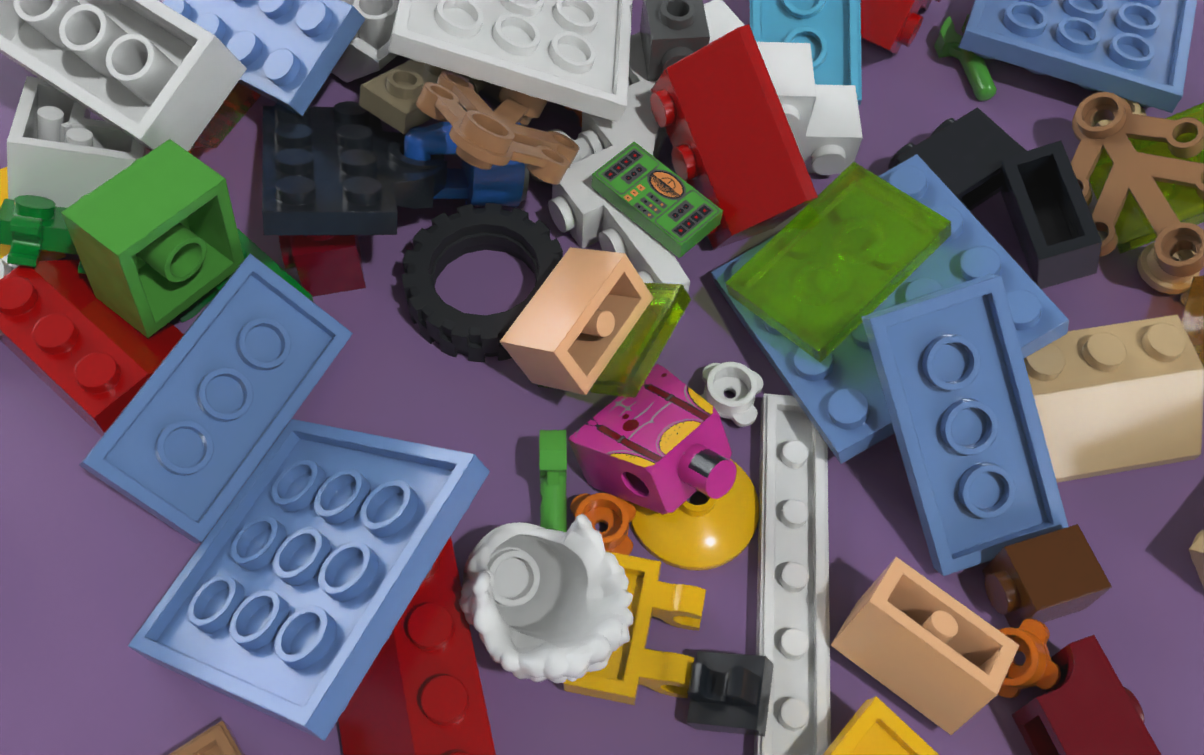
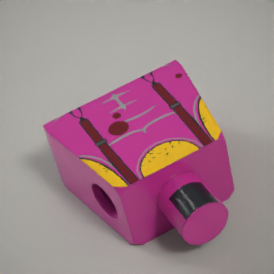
M659 364L651 368L568 438L590 486L660 514L674 512L697 490L713 499L721 498L729 492L736 479V465L730 460L732 451L719 413L714 406Z

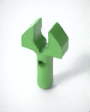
M969 14L967 15V17H966V19H965V21H964V24H963V26H962V29H961L962 33L964 32V29H965V26H966V23H967ZM949 16L944 21L934 45L938 57H955L959 59L976 99L987 101L994 97L997 89L984 59L974 52L958 48L962 36L955 31V26Z
M540 430L539 471L540 494L542 497L540 504V527L567 532L566 430Z

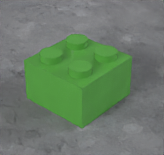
M171 139L145 156L140 157L132 165L92 192L85 194L77 202L61 212L95 297L147 338L151 337L234 273L244 260L226 179Z

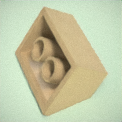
M1178 314L1068 331L1066 335L1024 358L1057 483L1195 460L1201 455L1204 366Z

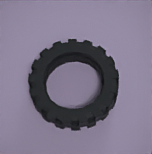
M485 203V208L473 209V204L457 207V213L447 216L444 212L431 220L432 226L427 231L421 228L412 239L413 250L407 249L404 255L403 266L405 274H402V281L413 324L418 323L420 334L427 342L432 344L436 341L440 344L441 351L449 356L456 358L458 353L468 355V360L472 362H485V357L498 356V361L511 359L512 357L499 341L562 259L563 250L557 239L551 240L550 229L543 222L538 220L534 223L529 219V213L515 207L510 212L502 210V204ZM482 250L506 252L522 260L534 273L536 282L535 287L524 301L508 311L485 316L463 313L446 304L436 293V279L450 262L462 255Z

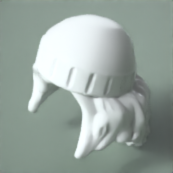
M579 514L567 532L545 529L530 523H508L487 533L471 551L463 571L462 595L459 601L460 608L464 612L467 622L473 625L476 631L479 632L480 639L492 660L501 664L505 671L512 672L516 678L531 679L533 682H542L548 678L557 684L564 683L566 680L574 682L577 678H582L586 672L604 669L612 652L629 642L628 627L633 624L634 619L632 612L627 608L633 599V595L627 591L629 579L625 575L624 568L619 565L615 555L605 552L601 533L593 529L592 522L586 515Z

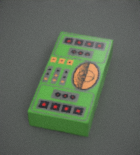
M636 142L631 143L592 174L591 187L678 258H681L721 223L722 209Z

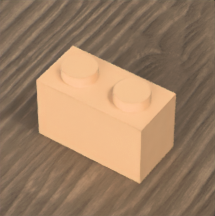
M570 247L499 342L532 383L587 395L654 297L625 253Z
M898 557L893 559L857 601L831 643L833 648L950 735L956 732L997 696L1019 647L1016 642Z

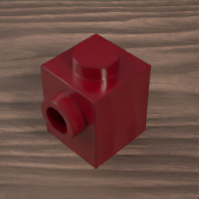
M279 235L285 269H297L302 287L312 297L366 288L357 235Z

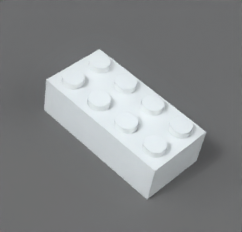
M0 0V53L151 151L171 139L189 152L247 70L214 34L158 0Z

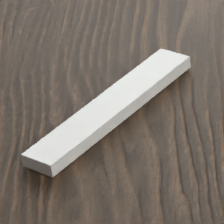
M764 393L760 414L756 655L766 656L774 666L765 737L754 736V755H823L831 745L828 445L793 396Z

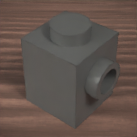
M703 0L642 1L640 35L648 81H657L667 67L709 44L710 34Z

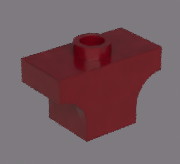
M1095 635L1069 643L1052 656L1051 661L1058 664L1061 669L1059 683L1012 714L1032 755H1161L1144 724V713L1139 701L1129 689L1123 687Z

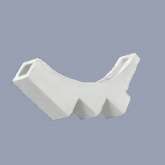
M713 0L704 4L710 34L709 44L732 30L744 26L743 22L723 0ZM638 32L631 35L627 107L619 123L582 112V132L579 133L578 138L583 137L591 147L592 154L571 164L558 185L552 184V199L549 200L548 207L557 228L563 233L569 231L581 249L599 241L603 251L625 253L654 297L647 308L652 307L665 325L685 314L690 287L689 278L671 251L591 187L592 174L631 143L636 142L657 159L664 140L668 136L666 128L660 127L657 124L651 110V89L657 81H648L641 35Z

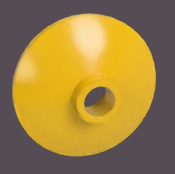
M734 462L737 469L736 479L732 488L723 497L713 499L706 495L708 501L703 505H693L686 500L674 512L668 514H660L634 504L636 515L634 520L630 522L631 527L642 546L651 555L665 564L679 569L694 571L709 570L725 565L745 550L757 528L759 501L752 481L746 472Z

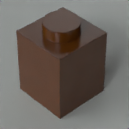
M1078 524L1005 546L982 570L986 577L985 589L988 599L998 613L1004 614L1010 628H1019L1025 619H1036L1044 623L1084 610L1112 588Z

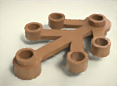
M443 70L436 83L426 82L416 101V106L426 115L439 121L449 122L452 125L449 136L457 145V155L477 168L489 170L493 165L505 166L508 165L510 160L527 164V169L540 180L558 185L579 151V146L563 134L518 125L519 122L529 125L532 118H539L547 103L546 100L502 87L498 95L502 102L493 111L474 91L472 83L456 73Z
M1099 92L1085 98L1079 104L1072 120L1075 137L1080 143L1071 161V166L1079 186L1083 190L1082 193L1087 206L1090 205L1093 198L1088 180L1103 150L1106 151L1113 163V167L1092 213L1097 230L1108 233L1106 239L1102 241L1100 257L1108 255L1117 246L1118 236L1115 224L1130 192L1157 236L1154 249L1160 268L1164 272L1177 277L1190 276L1204 268V230L1193 223H1180L1155 181L1195 188L1197 195L1204 200V164L1136 152L1128 138L1167 143L1172 155L1178 158H1191L1198 155L1204 149L1203 123L1192 117L1170 120L1132 114L1128 102L1110 92ZM1102 120L1112 121L1107 125L1094 127L1098 122ZM1184 133L1197 135L1195 139L1187 143L1176 141V138ZM1182 249L1195 252V255L1188 260L1175 261L1172 259L1174 253Z

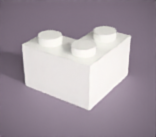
M756 42L808 173H818L820 175L850 174L863 138L856 86L815 84L810 43Z
M27 76L7 139L8 199L14 200L22 195L41 196L54 201L57 207L68 208L82 196L92 192L132 165L134 161L145 156L146 147L108 122L90 119V111L42 79Z

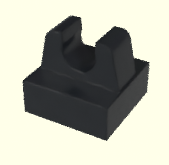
M697 651L696 663L691 665L687 692L690 697L687 723L696 730L765 737L774 664L766 656Z

